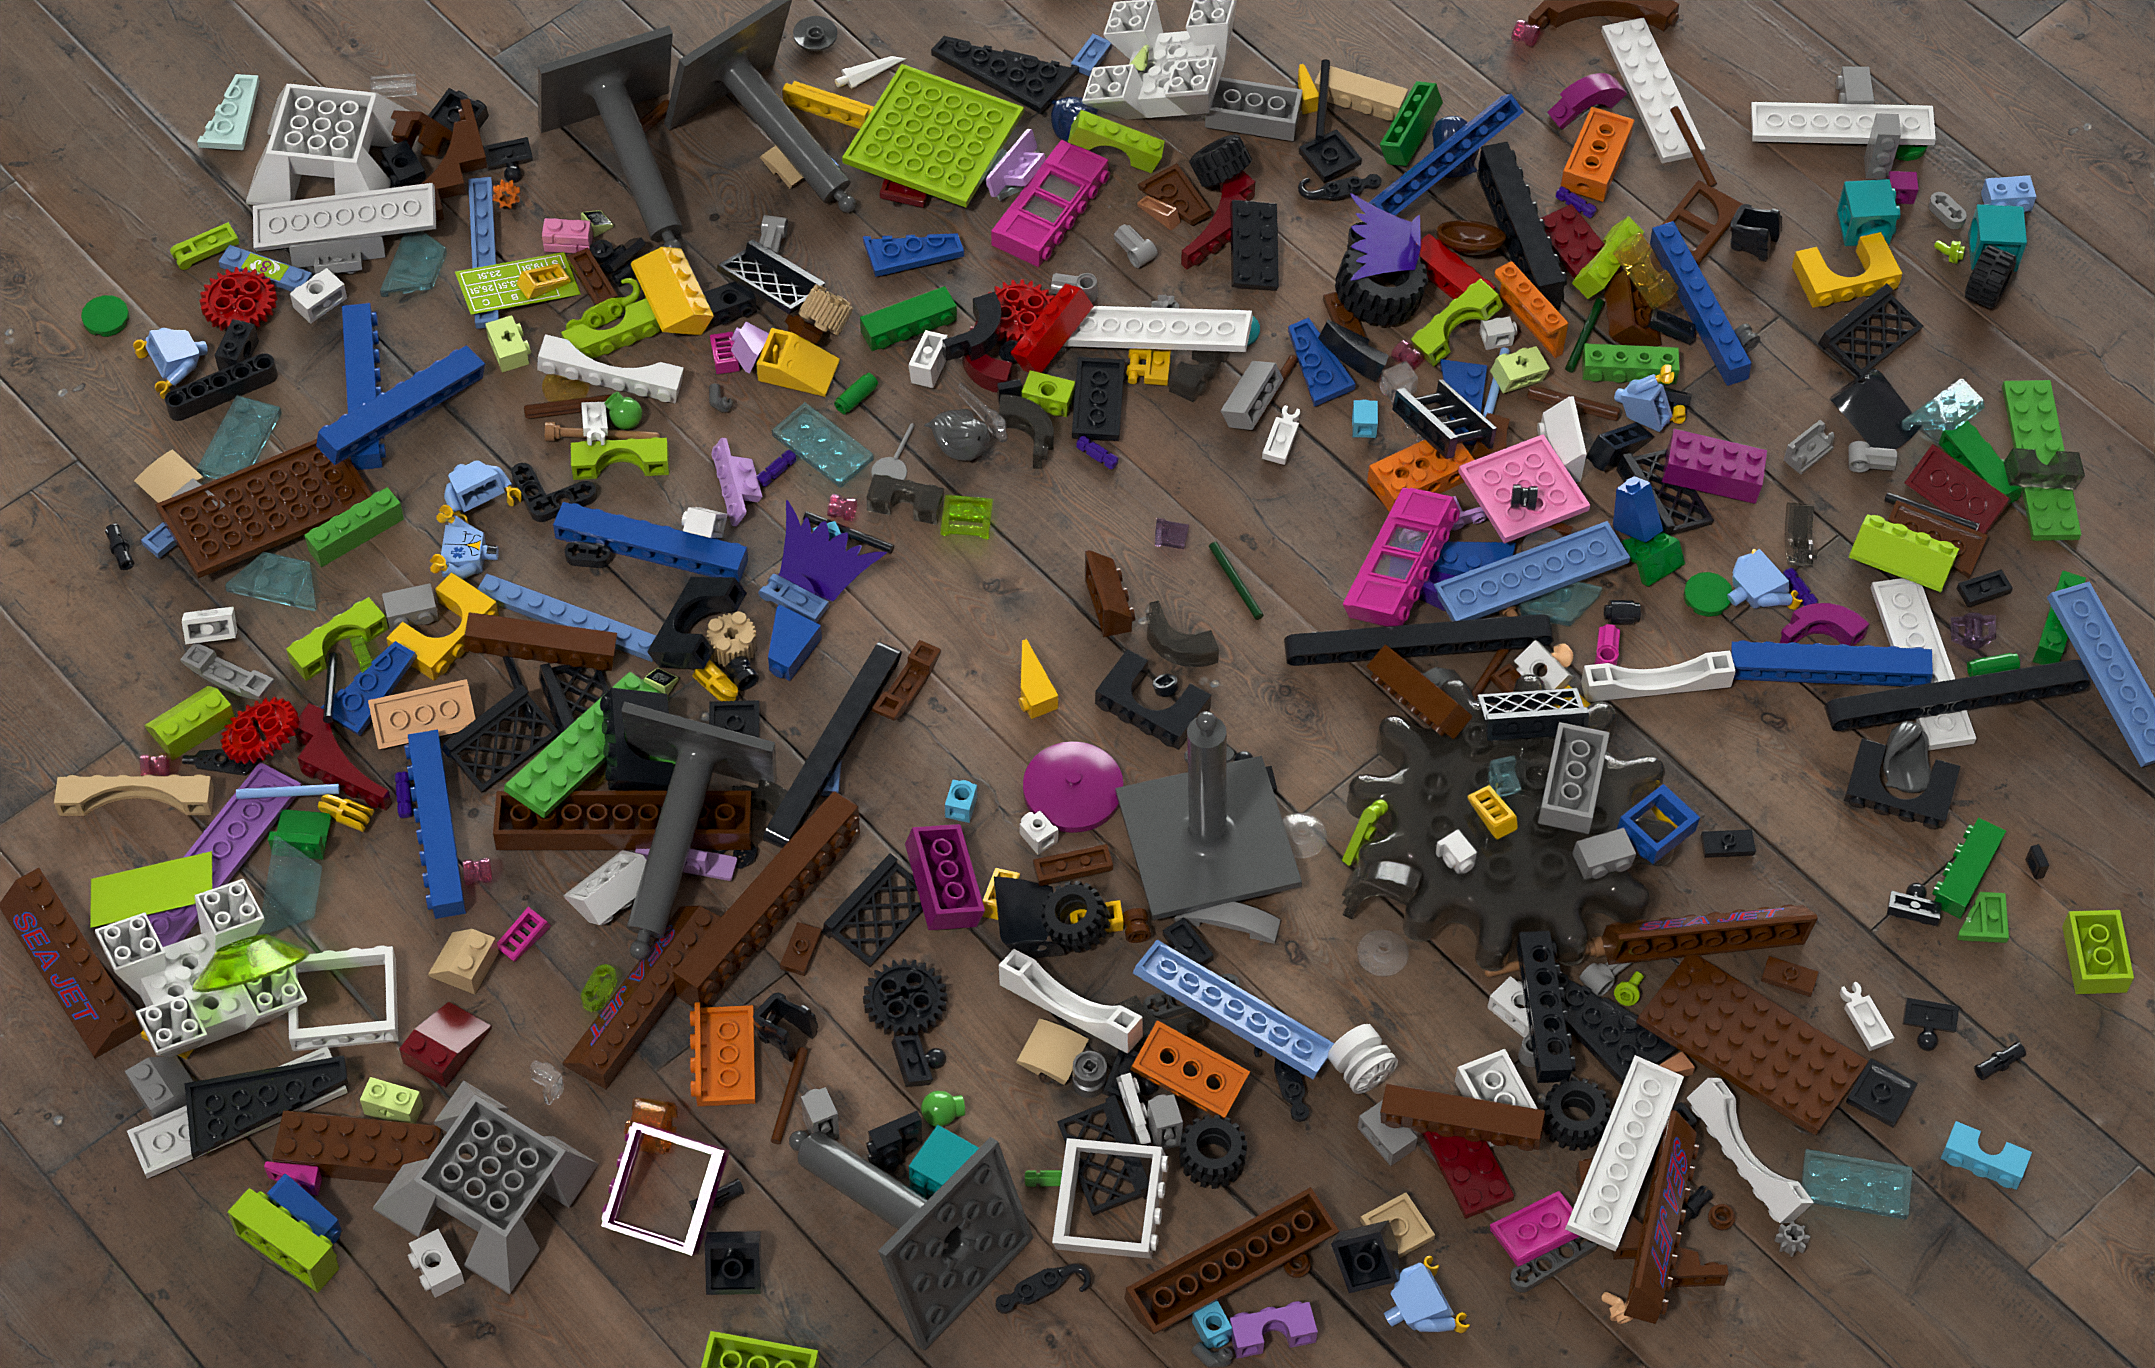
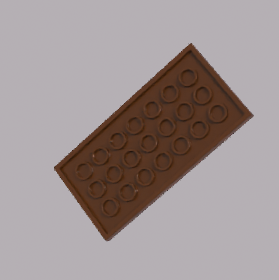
M317 439L159 502L155 504V507L199 579L305 535L313 528L328 522L332 517L342 514L353 505L371 497L372 493L349 458L334 465L316 447ZM208 490V491H210L213 495H209V496H208V494H207L205 491ZM212 500L218 503L217 506H215ZM220 500L225 504V506L221 509Z
M1698 955L1686 956L1636 1021L1645 1029L1814 1135L1818 1134L1868 1063V1060Z

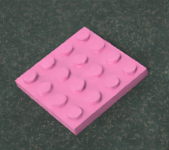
M1544 434L1459 466V474L1504 543L1572 518L1590 509L1589 502ZM1513 484H1519L1524 488L1529 486L1538 487L1535 511L1527 510L1526 507L1510 508Z

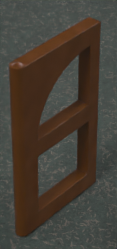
M1698 180L1663 224L1672 221L1675 223L1679 219L1707 234L1694 251L1690 250L1697 265H1699L1729 228L1737 209L1743 203ZM1698 193L1706 197L1714 206L1718 216V221L1715 225L1685 210Z

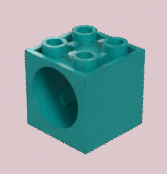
M1890 179L1844 182L1836 211L1845 246H1857L1861 236L1881 232L1886 243L1890 244L1892 235L1896 233V221L1900 219V207L1896 206L1895 188L1891 187Z
M1977 204L1968 232L1972 270L1983 250L1991 245L2016 256V265L2013 272H2017L2027 244L2023 207Z
M937 1125L909 1165L910 1189L929 1200L979 1147Z

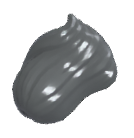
M968 409L942 412L924 425L932 429L935 440L941 450L947 456L956 460L971 461L978 458L985 452V445L990 441L987 425L975 419L973 413Z
M1904 721L1892 729L1887 739L1886 751L1883 757V769L1888 780L1885 784L1886 787H1893L1905 793H1917L1927 789L1931 774L1928 762L1929 739L1918 723Z

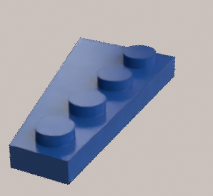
M958 233L928 234L927 237L920 238L915 237V235H906V238H892V235L882 236V239H871V236H863V244L875 277L964 257V249Z
M1309 317L1288 326V333L1314 407L1355 390V382L1338 358L1318 339L1320 333Z
M1441 359L1440 369L1443 380L1481 413L1487 365ZM1449 415V420L1455 419L1453 416ZM1465 427L1452 430L1455 435L1469 432ZM1477 440L1464 442L1462 444L1475 446Z
M1424 541L1416 542L1415 552L1420 551ZM1447 541L1440 551L1439 559L1434 563L1431 570L1458 576L1513 556L1516 543Z
M396 641L371 662L372 665L363 673L357 674L350 685L335 694L333 721L361 736L372 721L368 700L389 696L417 658V654Z

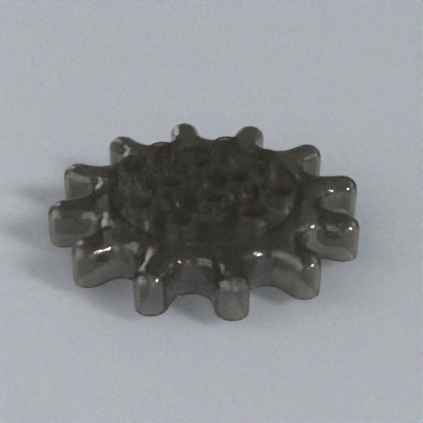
M1524 674L1519 677L1513 688V692L1546 690L1544 681L1534 674ZM1449 679L1440 687L1442 691L1473 716L1454 740L1446 733L1442 737L1432 728H1420L1399 715H1389L1381 721L1378 728L1376 749L1397 771L1388 776L1359 774L1354 777L1348 787L1346 805L1349 813L1358 819L1361 818L1363 811L1367 807L1372 806L1377 800H1384L1388 805V811L1380 816L1377 822L1386 829L1387 834L1369 840L1361 846L1358 852L1356 875L1361 882L1370 886L1390 881H1402L1414 889L1416 894L1408 902L1403 920V931L1409 939L1418 942L1427 941L1446 924H1463L1469 927L1476 936L1475 960L1477 964L1484 970L1498 971L1506 966L1512 942L1518 938L1519 932L1550 931L1551 940L1556 942L1557 947L1555 959L1563 965L1574 966L1581 963L1586 955L1590 936L1583 918L1587 915L1603 913L1622 924L1645 920L1650 904V893L1643 883L1635 879L1627 870L1622 872L1616 870L1598 879L1592 877L1584 880L1572 853L1577 841L1617 830L1620 817L1662 785L1665 767L1658 757L1643 755L1623 760L1614 757L1606 750L1589 834L1538 823L1556 736L1487 741L1486 727L1478 702L1464 681ZM1539 699V700H1538V701H1541V702H1543V703L1545 702L1544 699ZM1512 701L1517 704L1522 703L1520 701ZM1603 701L1594 702L1587 707L1589 711L1588 728L1609 732L1608 745L1613 737L1617 715L1615 709L1610 704ZM1530 705L1527 707L1532 710L1536 709L1535 707ZM1504 707V708L1502 709V710H1505V711H1507V712L1511 711V709L1506 708V707ZM1488 785L1493 788L1517 816V830L1499 839H1496L1491 834L1468 800V795ZM1489 797V798H1487V799L1481 801L1480 803L1482 804V803H1484V802L1490 800L1491 798ZM1643 815L1634 821L1656 843L1675 830V827L1669 822L1651 819ZM1456 830L1462 833L1477 852L1474 867L1464 874L1462 872L1458 874L1453 867L1449 868L1443 860V855L1439 858L1436 855L1437 842ZM1634 848L1636 856L1632 866L1635 864L1666 865L1672 860L1675 848L1654 864L1642 858L1637 849Z

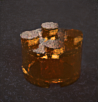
M643 1097L634 1098L632 1103L633 1113L631 1120H627L625 1123L624 1134H628L629 1127L633 1125V1122H641L676 1134L677 1127L672 1126L673 1118H678L677 1107L674 1102ZM644 1134L639 1151L665 1155V1152L671 1150L673 1142Z

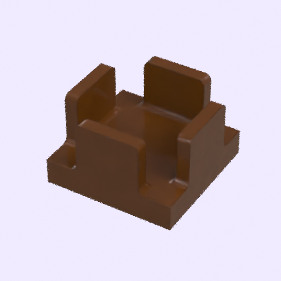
M394 110L391 119L396 122L391 133L393 141L399 143L406 140L412 149L416 137L419 136L418 143L423 145L421 154L424 156L437 157L443 142L451 141L453 132L423 112Z

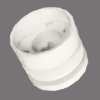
M1363 1024L1350 1030L1339 1038L1328 1052L1327 1058L1339 1073H1344L1343 1079L1350 1084L1349 1087L1355 1094H1362L1377 1087L1393 1073L1398 1065V1059L1393 1053H1390L1391 1050L1386 1045H1381V1037L1370 1024Z

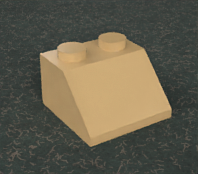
M474 929L452 932L428 974L429 977L475 995L499 954L496 938Z

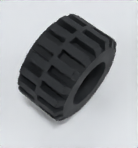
M1236 134L1225 136L1203 147L1192 156L1189 163L1201 186L1210 187L1239 174L1251 163L1252 158L1240 135Z
M1991 245L1986 247L1971 273L1965 289V298L1989 309L1994 308L2001 299L2013 274L2016 256Z
M1075 881L1074 885L1071 882H1066L1062 888L1060 885L1055 887L1056 891L1054 893L1050 891L1047 895L1048 901H1043L1042 906L1044 909L1040 913L1042 924L1052 941L1063 947L1065 951L1071 952L1074 949L1075 953L1081 952L1082 948H1085L1086 951L1090 950L1092 944L1097 946L1100 943V937L1105 938L1107 935L1105 929L1110 928L1108 920L1110 919V913L1099 892L1088 883L1083 885L1081 881ZM1079 909L1087 910L1085 916L1079 922L1064 924L1068 915L1073 911Z
M1571 1077L1570 1082L1563 1079L1560 1081V1085L1554 1084L1551 1091H1548L1543 1106V1110H1545L1543 1131L1545 1134H1550V1141L1553 1143L1555 1141L1559 1142L1558 1146L1561 1148L1568 1146L1570 1151H1575L1576 1147H1579L1580 1151L1586 1150L1587 1145L1592 1148L1596 1145L1597 1141L1600 1142L1609 1121L1611 1109L1609 1108V1098L1605 1099L1606 1093L1603 1089L1598 1090L1599 1085L1594 1082L1592 1085L1589 1084L1588 1079L1583 1078L1582 1081H1578L1577 1077ZM1568 1107H1577L1584 1110L1588 1114L1589 1119L1574 1121L1566 1117L1562 1110Z
M1205 1115L1201 1121L1199 1118L1193 1120V1126L1188 1124L1185 1128V1133H1182L1179 1157L1180 1166L1184 1167L1183 1173L1186 1177L1191 1175V1182L1195 1184L1199 1181L1201 1182L1200 1187L1206 1188V1185H1212V1189H1217L1219 1184L1222 1187H1226L1229 1184V1180L1232 1182L1237 1180L1238 1174L1241 1175L1243 1172L1247 1152V1141H1245L1244 1132H1239L1240 1126L1237 1123L1232 1125L1231 1119L1227 1117L1224 1120L1220 1119V1115H1215L1214 1118ZM1215 1144L1223 1147L1227 1154L1219 1159H1209L1203 1156L1199 1149L1205 1145Z

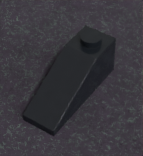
M1638 422L1605 432L1597 436L1586 458L1592 462L1595 468L1601 471L1615 468L1619 465L1624 454L1631 453L1633 455L1654 438V435Z

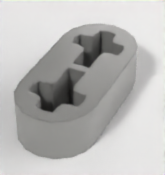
M1936 192L1931 195L1928 205L1930 211L1947 227L1951 229L1962 228L1967 216L1965 210L1944 192Z

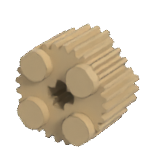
M815 284L798 313L805 319L810 320L812 318L815 320L814 325L822 331L827 332L828 330L835 335H839L852 314L853 308L849 306L850 302L843 297L836 296L826 291V288Z
M738 611L733 613V615L730 613L728 615L723 614V617L718 616V618L710 620L707 630V641L714 648V652L711 655L712 661L718 662L719 665L723 664L725 667L736 657L746 656L749 661L750 658L754 657L753 654H756L758 648L756 630L753 622L746 618L745 613Z

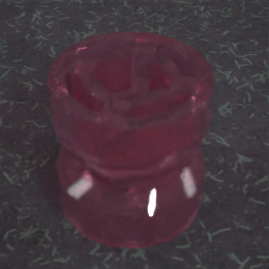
M1519 19L1514 26L1511 39L1517 42L1524 41L1525 45L1533 47L1539 37L1541 27L1535 24L1530 26L1525 20Z
M1402 340L1393 349L1391 357L1396 362H1401L1408 372H1412L1421 364L1424 354L1419 349L1412 348V344L1409 341Z
M833 493L829 500L827 516L832 518L842 517L845 521L852 522L857 509V499L852 497L846 499L842 498L840 494Z
M159 753L157 756L141 754V776H169L170 761L168 753Z
M490 857L481 858L479 861H473L472 859L463 860L466 885L474 884L476 881L492 883Z

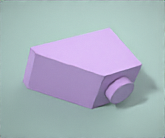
M745 322L741 329L736 328L731 338L734 341L731 351L745 372L750 374L760 357L769 333L748 322Z

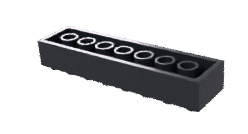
M1508 141L1481 146L1477 177L1497 227L1506 235L1504 244L1510 259L1554 308L1560 310L1561 302L1564 300V286L1567 285V277L1564 271L1561 272L1559 257L1552 250V241L1550 236H1547L1545 233L1544 221L1539 219L1537 204L1535 201L1532 202L1530 187L1523 180L1522 168L1517 166L1515 151L1510 149Z

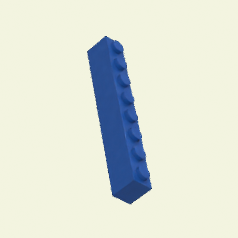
M1512 94L1501 96L1372 199L1369 204L1392 215H1397L1524 113L1523 109Z
M1674 221L1653 227L1650 246L1692 323L1695 324V328L1725 384L1729 386L1747 380L1752 363Z
M370 303L342 306L348 414L355 411L361 404H367L382 393L381 386L377 384V382L382 381L380 367H376V363H380L379 349H375V345L379 344L378 330L374 331V326H378L377 312H372ZM385 436L350 456L356 470L383 468L382 458H386L385 443L381 444V439H384Z
M467 345L459 350L456 349L446 358L435 361L427 369L416 372L410 379L397 383L394 388L386 393H380L369 403H363L350 414L342 415L333 424L323 426L318 432L316 447L336 465L482 379L485 363Z
M563 502L553 524L555 539L568 542L601 543L608 546L612 553L709 577H735L740 583L748 563L747 547L739 543H729L717 538H708L676 530L669 526L651 524L645 520L639 521L624 515L606 513L603 510L582 507L576 503Z
M1745 640L1732 641L1731 656L1735 667L1733 680L1916 686L1931 683L1933 675L1932 649H1924L1922 647L1899 648L1897 646L1874 647L1872 645L1849 646L1846 644L1824 645L1821 643L1812 645L1796 642L1786 644L1770 641L1759 643Z
M438 729L408 734L409 744L404 745L406 759H411L412 765L407 766L409 780H414L415 786L410 787L412 801H417L418 808H413L415 822L421 825V829L416 830L419 845L423 844L424 851H419L421 865L427 867V872L423 873L425 888H430V894L426 895L428 910L433 909L435 919L466 914Z

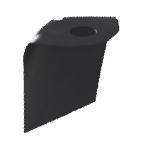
M1874 368L1843 386L1829 399L1855 427L1870 447L1896 450L1909 441L1922 427L1921 423L1885 376ZM1862 378H1865V382H1864V383H1859V382H1858V381H1860Z
M994 876L999 931L1002 942L1011 951L1016 949L1031 958L1065 955L1063 947L1055 944V942L1046 941L1049 934L1041 921L1040 913L1044 909L1042 903L1044 900L1048 901L1047 895L1050 891L1053 893V887L1048 885L1039 886L1036 882ZM1040 945L1047 947L1044 950H1038Z

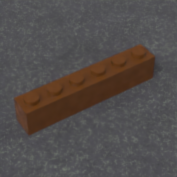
M469 612L463 651L612 671L617 633Z
M1386 644L1366 666L1373 672L1371 676L1373 680L1442 737L1446 733L1454 740L1473 717L1460 704Z
M1386 1084L1380 1111L1381 1123L1390 1128L1406 1127L1419 1133L1429 1131L1438 1133L1443 1137L1459 1136L1471 1142L1482 1140L1501 1147L1506 1145L1517 1146L1524 1151L1540 1149L1545 1122V1110Z

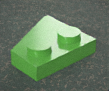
M1979 892L1972 909L1958 933L1957 940L2007 943L2009 932L2006 894Z

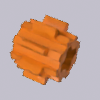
M501 179L500 185L493 186V191L496 194L493 195L492 200L500 203L499 208L508 206V208L512 209V203H519L520 197L517 194L520 193V187L513 186V180L505 182V180ZM506 191V193L510 194V196L506 197V195L503 194V192Z

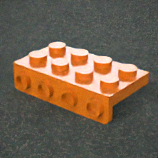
M1512 261L1497 268L1494 275L1501 283L1499 297L1554 358L1563 355L1568 322Z
M695 1002V1011H690V1026H695V1034H690V1048L695 1050V1057H690L691 1073H695V1081H691L690 1085L691 1097H696L697 1107L756 1104L753 1005L701 1008L700 1002Z

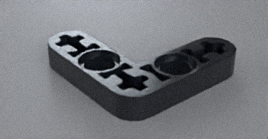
M518 463L512 468L513 482L516 488L521 491V498L532 519L537 522H546L557 517L561 505L557 503L560 498H568L570 504L576 503L582 507L592 504L597 498L596 487L590 481H581L546 495L531 465ZM520 473H524L527 476L526 482H524L522 475H519ZM529 489L538 490V493L534 496L525 494ZM538 508H542V510H545V511H544V512H540V511L537 510V509H538Z

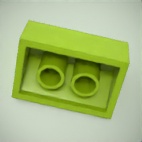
M206 686L144 726L173 761L224 729L225 725L232 724L230 718L235 716L231 704L217 688Z

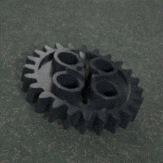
M906 959L902 960V965H898L895 960H892L891 968L883 964V972L875 970V978H868L869 986H864L863 1004H866L864 1011L869 1014V1022L875 1021L876 1029L884 1026L885 1035L891 1030L894 1031V1037H898L900 1032L904 1036H909V1032L918 1035V1030L920 1029L927 1034L928 1025L936 1027V1019L942 1020V1011L947 1009L945 1003L948 1001L947 993H945L946 984H941L942 976H935L934 968L926 971L925 962L918 967L915 959L911 965H907ZM912 982L919 983L917 986H910L909 984ZM892 989L894 992L886 993L884 990ZM919 1004L926 1005L925 1008H917L916 1006ZM894 1011H900V1012H902V1013L899 1014V1015H893V1014H891V1013L894 1012Z

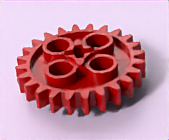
M235 267L232 273L226 269V275L218 272V279L210 278L211 285L204 284L205 291L200 293L202 299L199 301L202 314L205 315L207 322L211 321L212 327L219 325L220 331L229 327L232 319L255 324V326L260 327L259 321L267 322L266 315H273L272 309L277 307L275 302L277 301L274 284L271 283V279L265 278L264 273L258 275L256 269L249 273L247 267L242 272H239L238 267Z
M1021 279L1020 284H1016L1012 280L1009 286L1003 282L1002 289L995 286L994 292L1001 306V333L998 340L1007 338V341L1015 340L1019 342L1045 310L1046 306L1053 300L1054 295L1049 296L1048 289L1042 291L1041 284L1033 287V281L1026 285L1023 279Z
M273 697L270 702L265 698L262 703L256 700L253 707L246 705V711H238L239 716L237 718H230L232 724L224 726L227 731L221 733L223 737L220 740L221 747L230 760L234 759L236 763L242 761L243 764H246L249 760L255 763L259 757L263 761L267 754L274 756V750H282L281 745L283 743H290L288 737L296 735L293 730L299 728L297 724L300 721L297 716L298 713L290 701H285L284 698L278 700L276 697ZM254 720L258 721V725L265 734V741L262 740L259 731L255 727Z

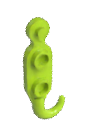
M632 278L622 279V284L629 283L633 286V291L629 296L609 298L587 309L581 319L570 320L566 324V330L582 323L591 329H596L617 319L626 310L625 306L637 301L641 291L640 285Z

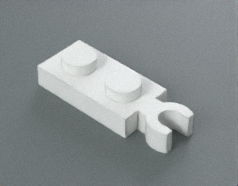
M581 402L583 435L587 436V444L589 446L592 445L593 440H599L601 445H605V436H608L605 402Z
M1286 405L1282 408V418L1276 417L1262 453V459L1283 465L1286 463L1299 428L1297 421L1300 416V409H1296L1293 415L1288 414V406Z
M1854 982L1852 985L1854 993H1849L1845 987H1841V998L1849 1002L1845 1005L1844 1009L1868 1050L1872 1051L1892 1043L1894 1036L1870 996H1861V986Z
M1131 1073L1121 1075L1116 1079L1131 1128L1134 1130L1137 1145L1147 1144L1151 1142L1145 1126V1119L1148 1118L1144 1103H1140L1137 1093H1140L1139 1084L1135 1077L1132 1078Z

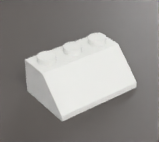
M1574 396L1543 412L1541 423H1538L1537 430L1538 436L1544 434L1576 483L1581 482L1586 449Z
M622 850L563 896L589 923L604 925L613 919V914L618 910L625 909L633 903L646 859L642 854Z
M1505 1049L1457 1067L1455 1083L1463 1097L1537 1109ZM1487 1141L1489 1147L1494 1146L1491 1142Z

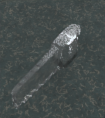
M959 383V395L985 422L988 430L1000 442H1006L1008 439L1006 421L996 410L988 409L970 390H967L962 383Z

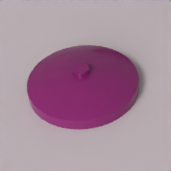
M1062 742L1049 746L1039 752L1026 768L1023 778V796L1029 811L1033 812V814L1041 811L1050 823L1058 828V831L1078 833L1095 829L1111 819L1119 808L1115 788L1123 787L1121 770L1108 753L1094 745L1084 742Z

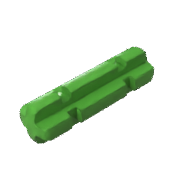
M1027 1170L1025 1172V1185L1060 1186L1062 1170H1040V1173H1036V1170Z

